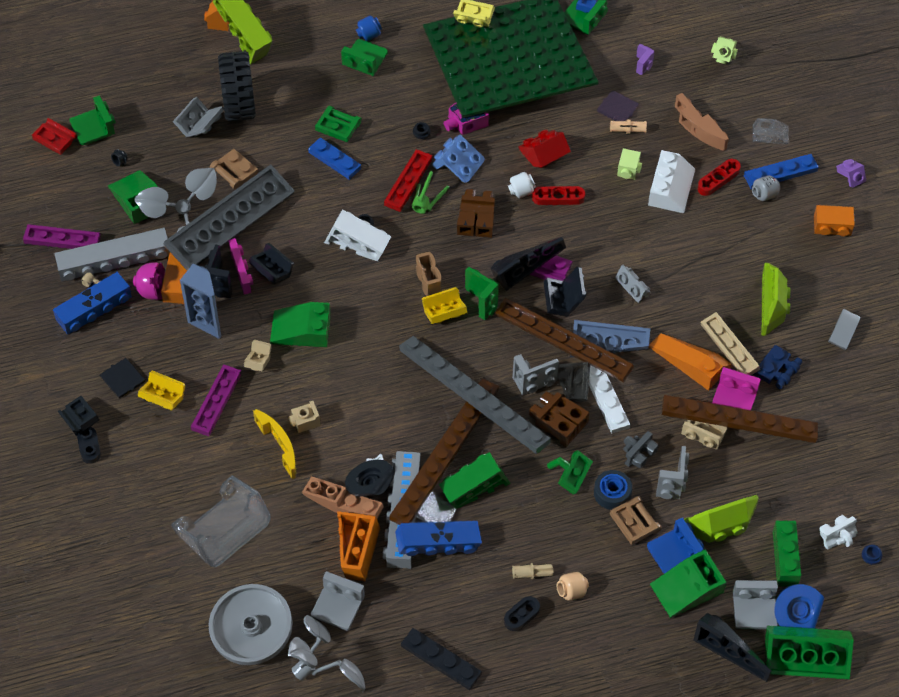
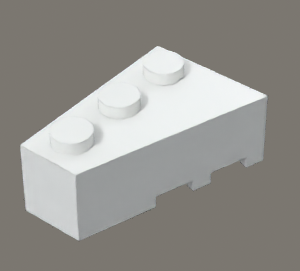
M342 209L324 243L330 244L332 242L341 245L340 249L346 250V248L355 250L357 255L378 261L391 236L385 231L373 227L369 222L355 217L351 212H346Z

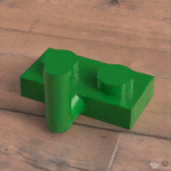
M577 450L573 453L569 462L562 457H558L548 462L547 467L550 470L558 466L565 469L558 484L571 494H576L593 461Z

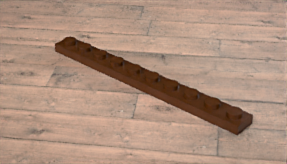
M483 378L478 383L493 396L499 391L498 385ZM467 401L390 514V521L399 525L413 521L483 415V413Z

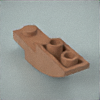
M683 93L676 95L675 108L680 112L679 122L702 142L722 151L727 150L728 135L720 129L716 120L712 119L709 114L702 117L701 112L695 109L691 100L686 98Z
M312 476L302 491L306 497L336 513L340 511L371 515L378 518L384 508L381 502L363 496H354L347 492L346 487Z

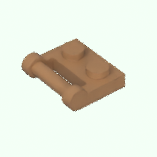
M235 149L218 161L215 160L210 164V168H214L215 172L227 180L234 190L258 174V169ZM225 166L226 168H228L238 178H234L223 167Z
M640 496L610 510V516L631 545L652 534H657L662 529L661 525L655 522L642 504L643 500ZM632 508H636L638 510L640 515L648 524V527H645L643 525V523L638 518V516Z

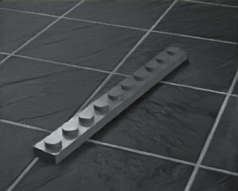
M415 336L399 345L400 351L535 454L550 444V437Z

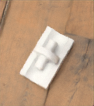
M844 515L836 518L834 527L828 524L821 526L820 535L824 539V547L829 550L841 544H844L846 547L853 544L852 538L857 534L855 526L857 520L853 516L846 518Z

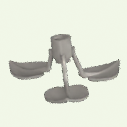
M195 169L187 175L186 188L192 192L187 200L181 199L177 203L167 202V191L160 187H151L141 191L135 197V202L141 211L151 218H158L164 215L166 205L176 207L178 213L184 214L187 225L189 224L187 213L191 209L190 201L193 196L196 195L198 199L205 200L214 193L217 183L215 169Z
M306 615L304 617V624L309 632L317 637V640L310 649L307 643L299 637L292 639L289 645L288 656L300 660L292 667L293 674L303 681L310 674L315 676L318 672L338 665L342 673L364 692L365 682L361 671L347 659L338 660L315 669L317 659L313 652L321 640L328 644L331 637L329 631L321 622Z

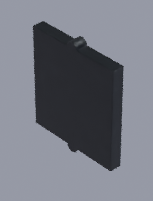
M124 358L115 365L112 364L109 369L100 374L103 381L119 399L129 392H134L135 388L146 382L127 358Z

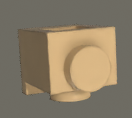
M309 401L310 404L291 409L290 423L292 427L296 426L298 433L320 426V416L314 401Z

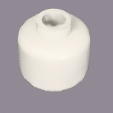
M526 172L511 177V184L508 185L511 194H516L519 199L532 194L536 187L531 174L528 175Z

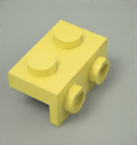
M460 0L458 9L454 10L453 14L460 23L466 24L469 22L477 27H489L495 7L494 5L472 0Z

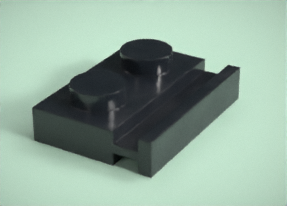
M82 396L67 404L64 410H58V413L75 436L78 435L77 432L80 430L84 431L100 420Z

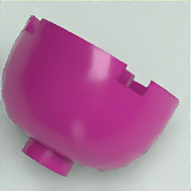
M152 262L138 269L136 276L133 277V285L142 297L149 300L162 299L161 289L165 276L163 264Z

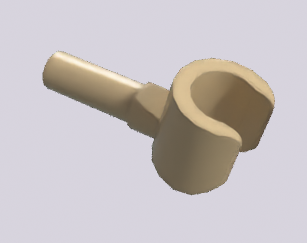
M86 273L82 277V284L86 287H89L92 283L97 284L100 282L91 273Z

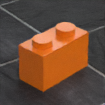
M816 205L814 234L852 235L854 207Z

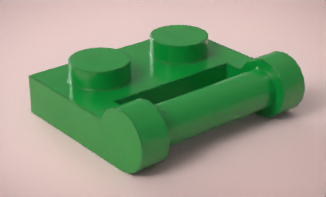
M329 105L315 125V130L348 142L356 128L360 126L362 118L335 110V107Z

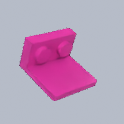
M723 367L712 404L751 410L761 379Z

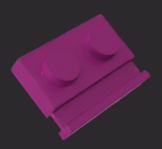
M555 256L530 275L544 280L551 278L564 281L572 266V261Z

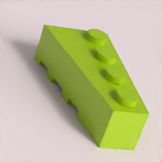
M213 0L224 22H229L232 35L239 38L241 50H246L249 53L250 65L266 56L272 44V36L268 31L264 30L260 19L254 16L250 5L245 3L244 0Z

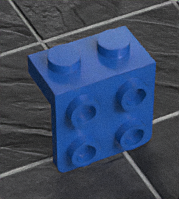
M682 517L675 521L674 530L648 542L647 549L665 574L686 558L703 551L704 546L701 540L696 539L691 525L686 523Z

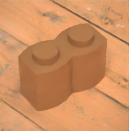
M425 252L416 255V274L422 282L424 294L429 296L441 292V273L435 266L433 254Z

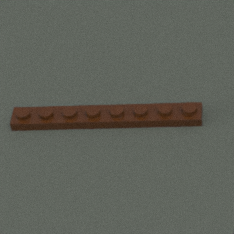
M507 298L503 300L495 312L496 316L623 383L634 368L632 363Z
M668 395L663 397L661 415L812 443L817 441V422Z

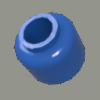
M368 16L358 21L356 32L360 39L364 38L365 41H370L380 36L382 27L377 17Z

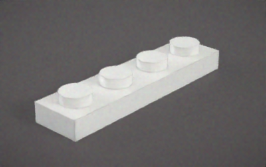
M591 365L583 367L584 376L611 434L629 429L630 423L607 374Z

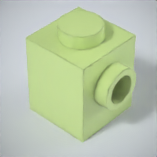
M623 149L617 176L635 180L636 174L641 172V152Z

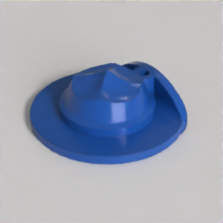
M804 584L787 587L779 594L775 602L774 613L778 624L784 627L815 629L824 602V596L815 588Z

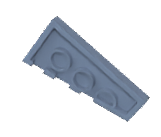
M574 320L573 333L611 353L648 349L651 328Z

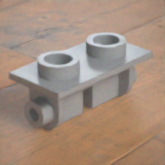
M624 265L621 266L615 279L637 303H640L643 296H650V288L643 281H638L639 277L633 272V269Z

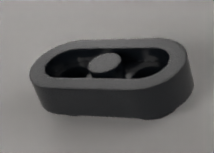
M89 427L84 431L80 430L77 432V440L82 460L85 463L93 464L100 459L101 451L96 430Z
M532 596L521 599L506 612L504 616L505 627L510 631L521 630L538 615L540 610L539 601ZM531 607L533 610L527 611L526 608ZM516 620L518 623L513 624L511 621Z

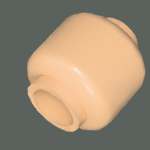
M580 572L564 574L557 582L558 594L569 601L584 597L589 587L587 578Z

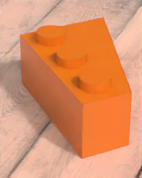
M337 511L342 571L346 579L366 581L380 531L377 518L371 515Z

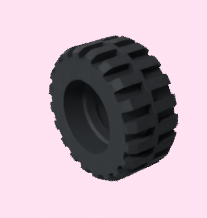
M246 51L221 53L218 56L225 119L229 122L254 119L256 112L249 53Z

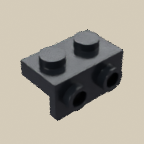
M270 243L265 244L263 252L251 256L248 262L273 284L290 278L294 266L290 259Z

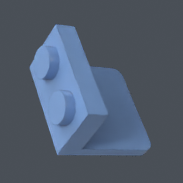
M460 134L454 139L449 138L443 146L445 148L434 156L436 160L432 163V166L437 170L446 165L462 182L467 183L485 161V158Z

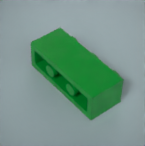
M776 521L773 529L777 585L789 587L799 584L801 578L796 521Z

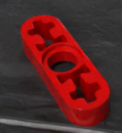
M736 159L726 160L699 180L698 192L703 196L713 194L739 174L740 162ZM722 175L724 179L717 180L714 176Z
M579 186L536 187L532 192V200L537 205H580L585 200V190ZM561 193L564 197L558 199L554 197V194Z

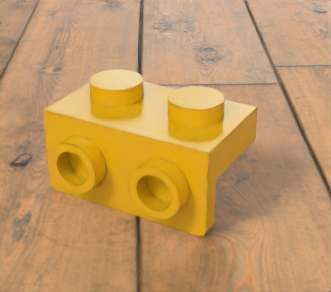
M457 287L422 298L424 313L431 324L441 323L444 320L456 318L467 313V307L460 299Z
M152 370L149 373L148 382L139 389L138 397L160 405L163 408L173 410L183 400L185 384Z

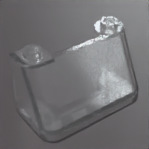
M233 475L224 481L220 487V494L223 499L194 523L189 517L182 516L171 524L175 533L211 567H217L262 531L271 519L260 493Z

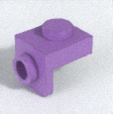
M639 44L636 56L640 59L637 61L636 73L643 75L653 65L654 50Z
M848 159L836 166L837 172L848 178L850 187L853 188L866 182L864 165Z

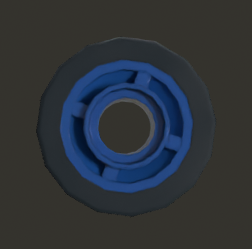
M608 470L597 477L594 486V497L601 507L612 510L631 499L632 483L625 473L618 470Z

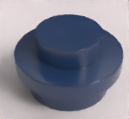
M868 545L862 550V559L866 563L875 565L881 561L882 551L878 546Z

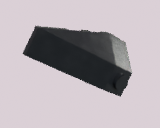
M560 237L496 261L491 267L493 276L508 291L566 249L564 239Z
M706 613L698 621L693 641L766 682L768 681L772 670L719 616Z

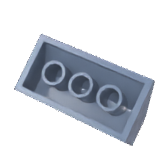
M192 264L180 279L187 321L219 339L221 331L210 273L205 267Z

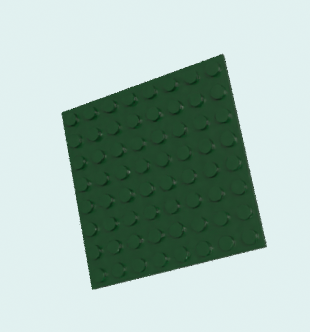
M523 0L497 6L494 9L489 27H477L469 22L463 24L458 22L455 17L423 24L425 33L462 118L599 84L558 0Z

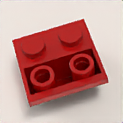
M543 130L538 133L537 137L528 138L523 141L522 145L518 146L519 150L533 167L541 168L571 152L564 133L556 132L555 130Z

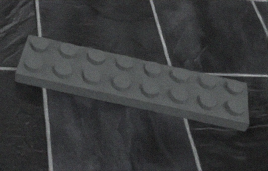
M270 164L165 240L163 245L188 270L192 264L198 265L208 258L210 250L214 249L215 244L220 245V248L224 246L230 239L235 238L293 195L295 190Z

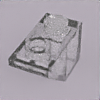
M757 118L753 124V142L788 144L789 126L776 119Z

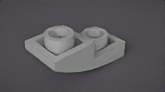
M843 309L828 342L846 350L861 317Z

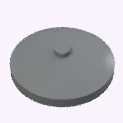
M246 584L228 591L217 601L209 618V634L217 651L227 660L241 665H256L275 657L287 644L293 626L292 614L286 600L276 590L260 584Z

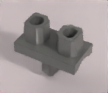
M647 431L641 439L637 435L634 438L627 436L624 439L626 446L623 450L627 452L625 465L630 467L633 464L641 469L647 462V457L642 453L645 451L652 456L657 452L659 445L652 440V433Z

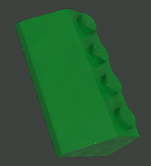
M767 625L765 664L772 670L771 674L850 679L854 639L850 631Z

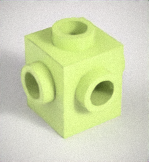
M722 36L718 37L717 43L714 42L711 53H714L713 58L717 59L716 62L726 64L735 59L738 49H736L737 41ZM723 48L726 49V54L723 53Z

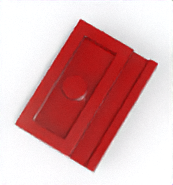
M47 118V122L43 123L32 134V138L61 155L72 144V141L77 139V135L75 132Z

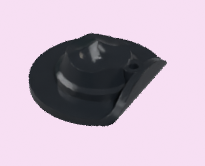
M375 459L363 462L349 472L345 480V487L354 496L382 494L392 481L394 469L392 465L384 460Z

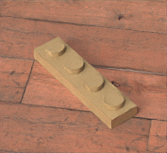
M717 312L701 321V326L738 372L751 376L760 370L758 363Z

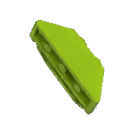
M770 263L764 264L762 272L761 336H766L785 321L786 314H790V303H787V299L790 298V287H787V279L779 268Z
M757 495L746 497L696 514L693 517L685 518L684 520L691 525L696 538L709 543L713 541L720 542L728 536H737L747 530L759 498Z

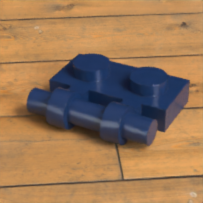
M774 345L759 364L760 370L754 373V375L768 384L776 380L778 382L775 386L778 389H782L784 385L791 381V376L798 372L802 360L797 357L794 361H789L791 354ZM782 368L786 369L785 373H780Z

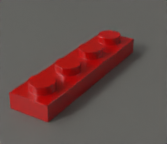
M417 149L415 150L384 200V206L401 212L430 165L432 155Z

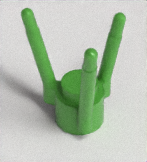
M430 171L420 195L421 184L417 185L412 208L420 214H424L426 211L430 212L434 204L449 189L447 185L431 203L429 202V197L425 193L433 175L432 171Z

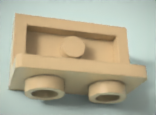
M687 420L683 424L681 434L685 435L688 439L703 443L706 447L718 449L727 432V427Z

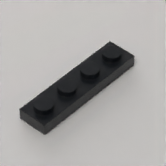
M414 628L411 629L401 642L402 648L469 691L482 675L481 670Z

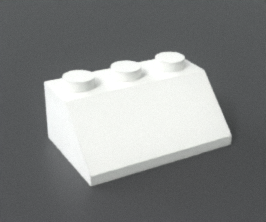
M661 150L650 190L648 206L684 213L695 168L680 154Z

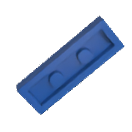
M319 138L308 148L311 155L349 180L361 170V164L322 138Z

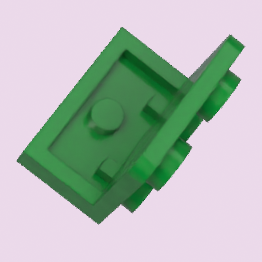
M574 0L564 14L571 27L589 35L608 11L607 0H598L588 13L576 10L578 0Z
M357 39L351 48L344 46L341 50L342 65L374 76L388 51L386 48Z
M100 95L93 97L94 110L70 118V124L81 145H86L115 134L113 124H116L114 116L108 113L109 107L107 102H103Z
M467 267L465 270V289L479 298V318L485 321L497 309L498 284L495 280L482 275L478 270Z

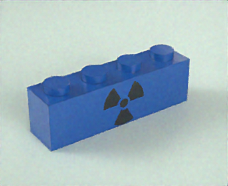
M117 271L54 308L55 319L67 335L75 332L83 325L94 321L100 315L110 312L117 305L128 301L132 297L130 286Z
M478 521L401 523L395 531L399 554H406L407 556H414L419 553H426V555L445 553L449 555L456 552H464L465 554L475 552L482 544Z

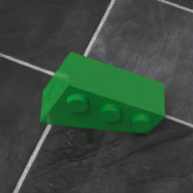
M489 452L480 455L470 465L463 466L456 474L447 476L439 486L454 509H458L477 500V495L487 491L490 494L494 492L495 487L503 483L505 486L511 483L498 462Z

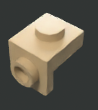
M253 340L251 352L245 359L244 367L255 371H263L270 361L271 344Z

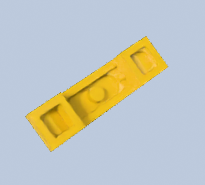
M254 410V420L263 435L271 432L284 451L282 455L283 466L293 480L296 478V463L290 439L273 418L260 410Z

